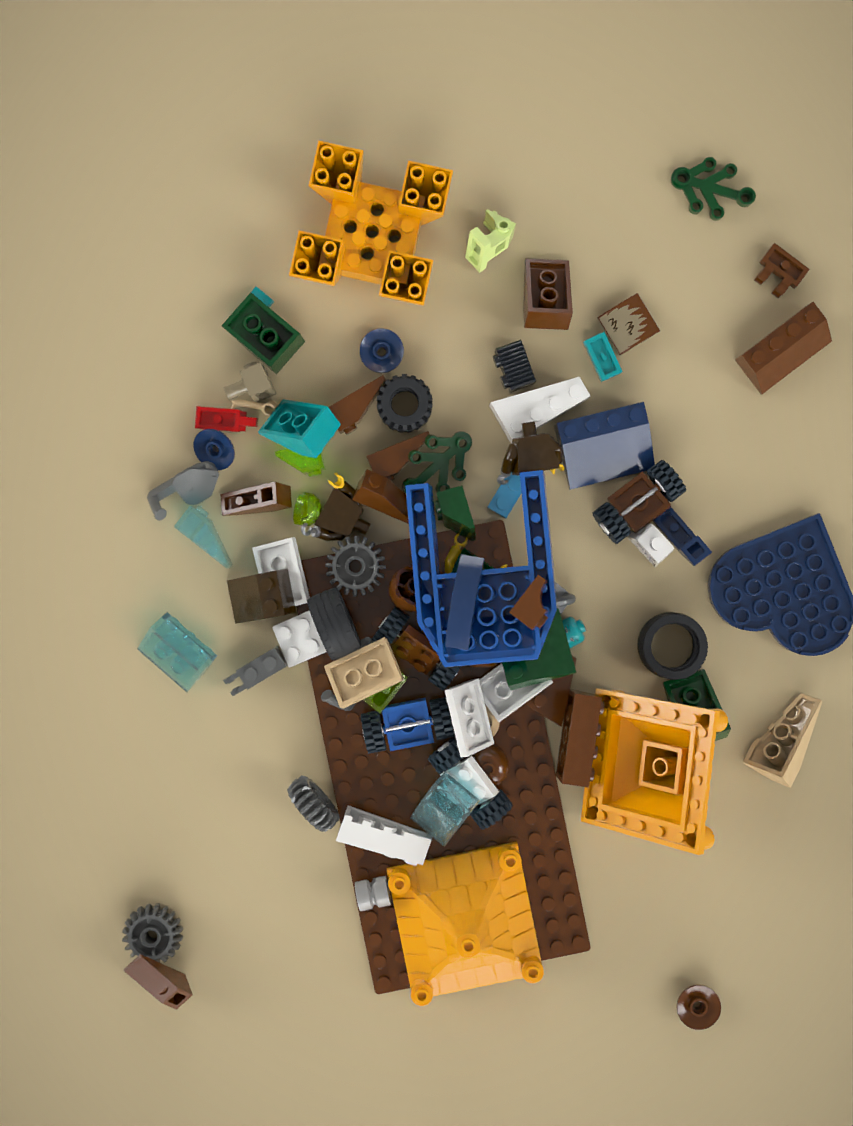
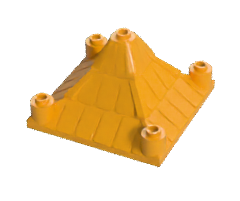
M596 688L595 694L601 696L602 701H604V711L602 715H599L598 723L601 724V733L599 737H596L595 746H598V754L592 763V768L595 770L593 782L590 781L589 788H584L581 822L696 855L704 854V850L711 848L715 841L713 831L705 826V821L707 818L716 732H721L727 727L728 717L726 713L721 709H706L627 694L621 690Z
M517 841L424 860L423 865L417 864V866L404 864L387 868L388 887L392 894L411 988V999L416 1005L425 1006L431 1002L433 996L514 979L523 978L529 983H536L542 979L544 969L538 948Z

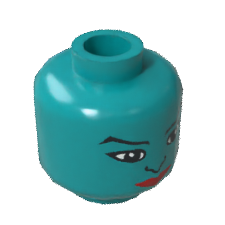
M567 617L562 620L570 649L585 640L583 632L587 630L580 619L576 621L573 617Z

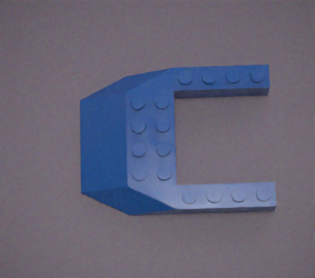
M543 470L520 473L528 566L482 571L472 622L473 629L469 650L445 646L449 611L457 573L440 574L433 488L429 483L405 486L417 621L444 667L538 659L557 611L545 473ZM537 575H540L547 580L542 592V603L548 611L545 615L548 619L540 629L536 627L534 630H531L509 612Z

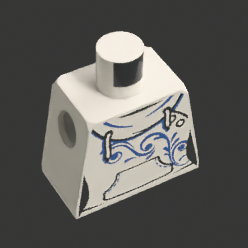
M650 523L636 534L632 531L627 536L654 567L674 550L673 545Z

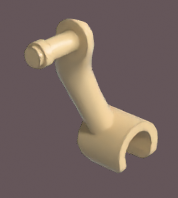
M233 400V404L229 409H235L237 406L260 409L265 415L270 416L272 411L268 409L267 405L276 408L277 404L274 400H268L266 403Z

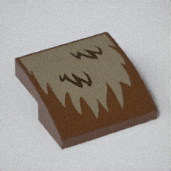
M638 293L597 317L619 355L626 353L660 332L659 327Z

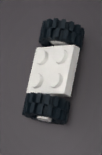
M455 736L437 748L429 756L428 760L466 810L474 807L470 816L480 829L484 830L490 827L491 824H495L497 820L502 819L501 817L511 810L513 804L502 790H498L472 755L460 761L464 757H460Z

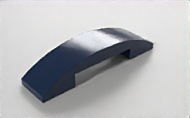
M672 507L653 520L664 536L693 566H696L712 553L702 539L691 531Z
M461 554L449 611L446 647L469 650L474 610L485 558Z

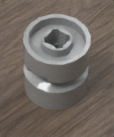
M386 876L373 878L372 882L368 880L355 882V893L360 912L373 909L374 905H377L379 908L391 905L390 890Z

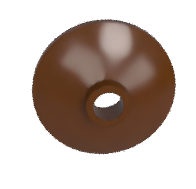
M693 985L686 988L677 1000L676 1008L680 1020L687 1027L694 1030H704L711 1027L717 1022L721 1014V1002L718 995L711 988L704 985ZM699 1001L700 1005L698 1007H694V1003Z

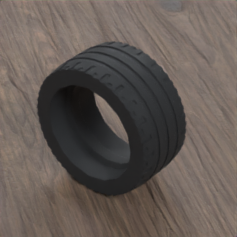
M337 587L307 599L309 611L317 632L332 661L362 648L350 613Z
M666 612L654 616L642 627L637 640L638 654L644 666L653 674L669 680L684 679L696 673L704 664L708 653L707 637L702 627L693 618L681 613ZM668 624L683 626L692 637L693 648L691 655L684 664L678 667L669 668L663 666L655 660L652 654L651 643L654 634L659 628Z

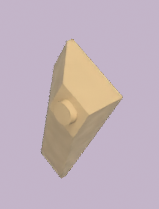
M801 693L783 711V715L776 723H771L767 728L768 731L760 739L757 738L752 743L743 763L768 779L791 788L801 768L822 701Z

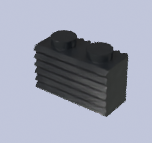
M521 339L495 349L496 355H493V361L496 368L500 367L503 373L500 379L504 389L508 388L509 392L512 393L535 384L536 378Z

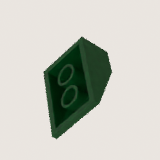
M251 292L221 325L276 375L305 343V340L297 330Z
M705 669L696 671V673L684 679L663 682L669 702L706 709L723 710ZM729 723L723 731L716 732L715 741L728 737L731 730Z

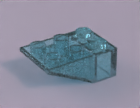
M445 771L421 800L410 818L445 847L479 804L480 800Z

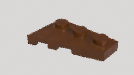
M572 656L573 661H574V665H575L577 658H575L574 656ZM573 674L552 679V684L524 705L562 727Z

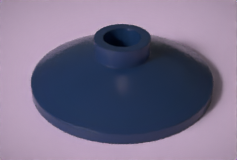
M379 328L370 331L364 336L360 344L361 360L373 372H390L397 368L403 359V343L400 337L389 329ZM385 349L386 354L384 356H380L378 354V350Z
M204 429L196 435L193 448L200 462H212L217 470H224L233 463L235 458L234 446L224 433L216 429Z

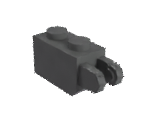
M276 646L236 670V673L223 681L225 684H229L237 677H240L243 685L237 686L230 692L232 696H235L245 689H250L288 665L279 647Z

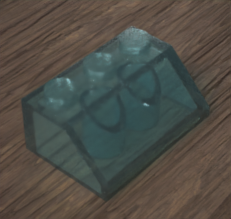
M168 612L150 627L137 648L186 692L193 687L217 657L210 647L203 644L196 638L195 634L188 631Z

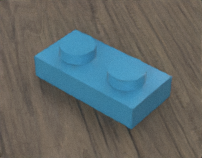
M512 473L504 479L508 480V483L500 485L487 508L505 519L522 494L520 476L512 475Z

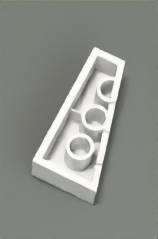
M576 377L491 402L489 407L508 440L512 443L513 438L523 437L521 423L535 421L536 429L586 401L590 394L580 377Z
M347 806L336 839L338 842L381 853L390 858L402 859L413 866H417V864L423 865L432 840L431 834L351 806Z

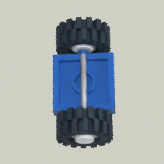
M446 697L429 700L432 717L428 713L426 698L381 706L385 725H382L379 710L362 713V730L368 754L386 750L384 734H387L390 751L434 743L431 728L433 723L437 740L455 737Z

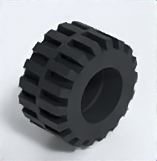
M402 374L399 377L397 375L393 376V379H388L385 381V385L381 386L379 395H377L378 413L383 423L393 431L410 433L413 430H418L423 424L427 423L428 418L431 416L433 398L429 387L424 384L423 380H418L414 375L407 376V374ZM400 392L414 394L418 400V408L415 413L409 416L396 414L392 409V399L396 394Z

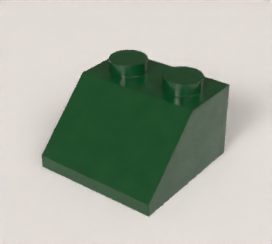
M463 486L437 492V500L434 501L438 521L443 520L444 527L465 538L467 537L471 541L476 540L475 526Z

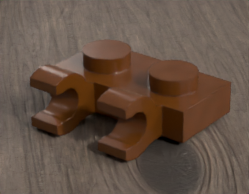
M774 243L759 262L764 268L759 272L754 281L762 285L771 273L775 274L781 279V282L775 287L772 294L779 298L786 292L789 286L795 289L810 269Z

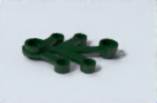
M713 157L705 158L702 163L691 169L686 167L675 169L671 175V183L676 189L683 190L690 203L689 211L692 214H698L703 209V202L697 199L692 187L700 189L711 210L709 213L710 218L714 221L720 220L725 213L723 207L719 206L714 194L736 200L737 204L741 207H748L755 201V191L750 187H744L738 191L716 184L725 178L732 179L736 175L737 167L735 164H727L724 169L703 180L695 176L702 172L709 173L714 170L716 160ZM710 162L712 167L708 168L705 163ZM726 169H732L733 174H728ZM678 177H684L685 182H680ZM741 196H746L748 201H742ZM693 204H698L699 210H695ZM714 210H718L720 216H715Z
M463 431L456 432L451 438L428 435L425 438V445L428 448L436 449L438 446H447L449 448L443 453L410 451L408 459L413 464H420L421 462L433 463L418 477L405 479L402 483L403 492L406 494V485L424 484L438 470L439 477L435 487L436 492H440V488L443 485L446 486L445 490L450 489V486L447 484L449 460L454 455L455 468L452 470L451 475L457 481L464 480L466 478V471L463 469L465 453L472 446L471 436ZM434 438L435 443L430 446L429 441ZM464 439L465 443L460 447L459 442ZM418 453L419 458L413 461V455ZM461 470V476L456 477V473Z

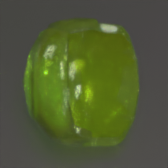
M304 492L306 495H299L297 497L293 511V521L296 525L302 526L304 523H307V526H310L318 519L322 507L320 499L315 494Z

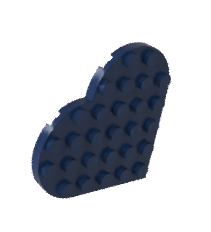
M820 513L727 550L718 558L710 572L708 593L711 604L719 617L735 628L746 631L769 629L774 639L781 646L791 652L805 656H818L829 653L843 644L849 636L848 634L853 624V594Z

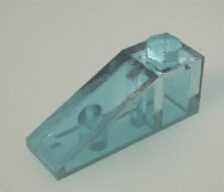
M199 505L197 508L189 506L174 527L225 568H230L233 564L212 520L207 517L209 513Z

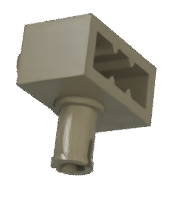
M256 362L246 364L244 369L240 371L242 380L224 387L229 400L247 392L255 402L276 395L268 372L261 362L258 364Z

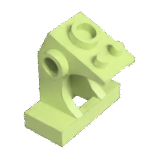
M488 209L485 211L486 215L483 224L491 233L484 235L478 227L471 230L465 256L479 273L486 269L489 260L508 248L516 223Z

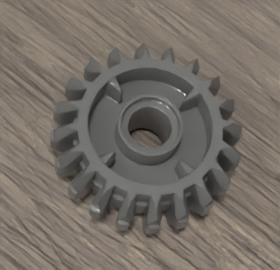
M358 536L354 537V543H351L350 537H346L347 545L344 546L342 541H338L337 543L341 548L339 550L335 547L331 548L336 553L335 556L327 555V558L333 560L332 564L326 563L325 567H332L333 571L327 572L326 575L335 576L330 583L334 584L338 581L340 583L337 586L338 590H341L343 586L346 587L344 590L345 595H348L350 589H353V596H357L358 589H360L362 595H366L364 588L368 587L370 592L374 591L371 583L379 586L380 582L376 580V577L384 578L385 576L383 573H378L379 569H386V565H379V561L385 560V557L381 556L378 558L376 555L381 552V549L378 548L373 551L372 548L375 546V543L371 542L367 546L368 539L365 537L362 540V544L359 543ZM353 560H359L362 564V569L358 573L350 570V563Z
M301 775L288 787L287 791L291 802L315 829L326 832L332 829L339 821L340 817L335 805L312 779Z
M157 903L154 909L151 904H147L145 909L140 906L137 912L133 911L130 914L131 919L125 921L127 927H124L122 933L126 935L122 938V942L128 943L125 950H132L130 958L142 954L159 963L161 959L165 963L169 959L168 956L173 957L175 955V950H179L181 946L179 942L183 939V935L179 934L183 931V927L177 926L181 920L180 918H173L175 911L169 914L167 913L168 906L161 910L160 904ZM148 931H155L158 937L152 938Z

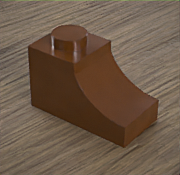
M537 575L509 612L531 630H534L536 627L540 629L548 619L545 616L548 611L542 603V592L547 580L540 575Z

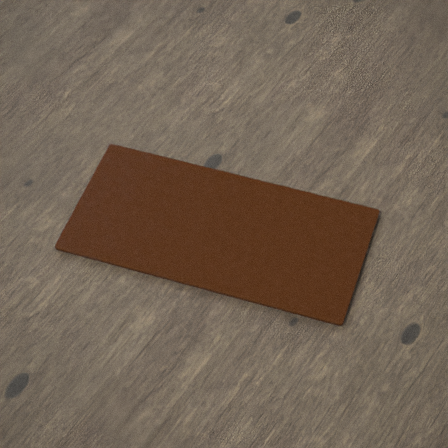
M496 520L474 525L476 540L471 541L468 539L466 546L462 547L461 550L466 548L476 556L485 558L484 561L495 569L506 564L508 565L505 568L513 567L504 521ZM452 530L437 532L440 574H445V559L451 547L455 546L454 539L457 533ZM459 535L457 542L462 544L466 538ZM410 538L378 544L372 548L373 551L378 548L381 549V552L376 555L378 558L384 556L385 560L379 561V565H386V569H379L378 572L385 575L384 578L376 577L380 585L377 586L371 583L374 591L370 592L368 587H365L366 595H362L360 589H358L357 596H353V589L349 590L348 595L344 594L346 587L343 586L339 590L360 640L366 637L373 638L381 623L396 607L389 596V583L394 574L400 569L412 565ZM327 555L301 560L310 598L323 591L336 588L340 584L338 581L331 584L330 581L335 576L326 575L327 572L333 571L332 567H325L326 563L332 564L333 560L327 558ZM353 560L350 563V570L354 573L361 571V562ZM307 603L296 606L298 615L309 611ZM401 610L409 616L401 631L404 632L407 626L410 625L426 636L418 624L417 611L408 612ZM397 638L393 640V642L390 644V647L394 645V643L397 641ZM392 651L404 680L356 702L353 709L345 711L321 699L322 693L326 690H332L334 694L324 666L336 660L332 661L327 652L307 660L340 823H342L347 806H351L431 834L432 840L425 860L517 841L541 961L589 951L591 946L545 720L542 715L523 704L499 722V729L493 736L494 744L498 745L505 752L509 761V770L504 781L496 786V788L505 793L512 802L513 807L505 816L501 817L502 819L497 820L495 824H491L490 827L481 830L470 816L474 807L466 810L428 760L429 756L437 748L451 739L437 740L434 723L431 725L434 743L390 751L387 734H384L385 751L368 754L361 722L362 713L379 710L382 725H385L381 706L426 698L428 713L432 717L429 700L446 697L445 690L471 679L479 678L480 680L502 662L496 663V666L493 667L462 666L450 684L442 691L428 680L437 666H434L425 675L423 672L417 671L405 659L399 658ZM345 844L354 892L355 882L362 880L372 882L373 878L386 876L388 881L387 868L408 864L402 859L390 858L381 853ZM391 891L390 906L379 908L377 905H374L373 909L361 912L358 907L376 994L410 988Z

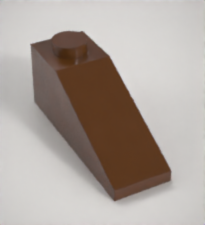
M384 375L328 407L341 424L338 428L340 434L345 432L347 435L357 429L356 425L361 422L379 394L381 386H384L386 381Z
M429 431L366 456L372 471L393 481L395 479L394 475H397L409 462L408 455L410 451L419 450L424 445L425 438L430 435Z
M367 469L357 484L353 500L409 524L406 494L388 478Z
M276 481L220 494L222 516L275 512L292 508L291 486Z

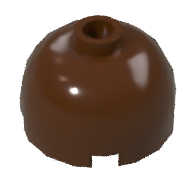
M412 565L400 569L394 574L389 583L391 601L399 609L408 612L417 611Z
M493 744L472 754L495 787L504 781L509 770V761L505 752L498 745Z

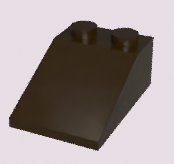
M288 568L227 580L235 624L296 613Z

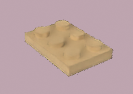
M385 637L324 666L338 704L342 709L404 680L388 639Z

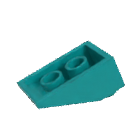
M283 399L258 433L302 456L317 458L341 424L328 406Z

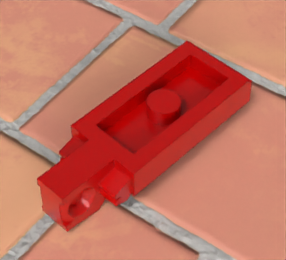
M196 406L195 429L246 432V426L258 427L259 418L247 417V412L239 409Z

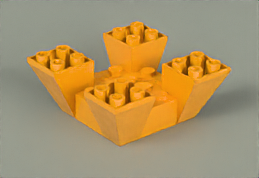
M318 140L309 187L332 204L325 236L298 231L289 276L335 286L342 276L380 284L379 296L424 306L433 260L414 256L420 227L444 215L453 170L408 160L402 191L362 182L363 150ZM376 209L383 211V213L379 216H375L372 214V212ZM349 226L357 228L353 233H348L345 230ZM370 231L378 232V235L374 238L367 236ZM391 236H398L400 240L393 243L389 241V238ZM370 252L374 256L366 260L362 258L364 253Z

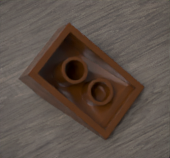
M525 258L524 328L569 329L573 315L569 260Z

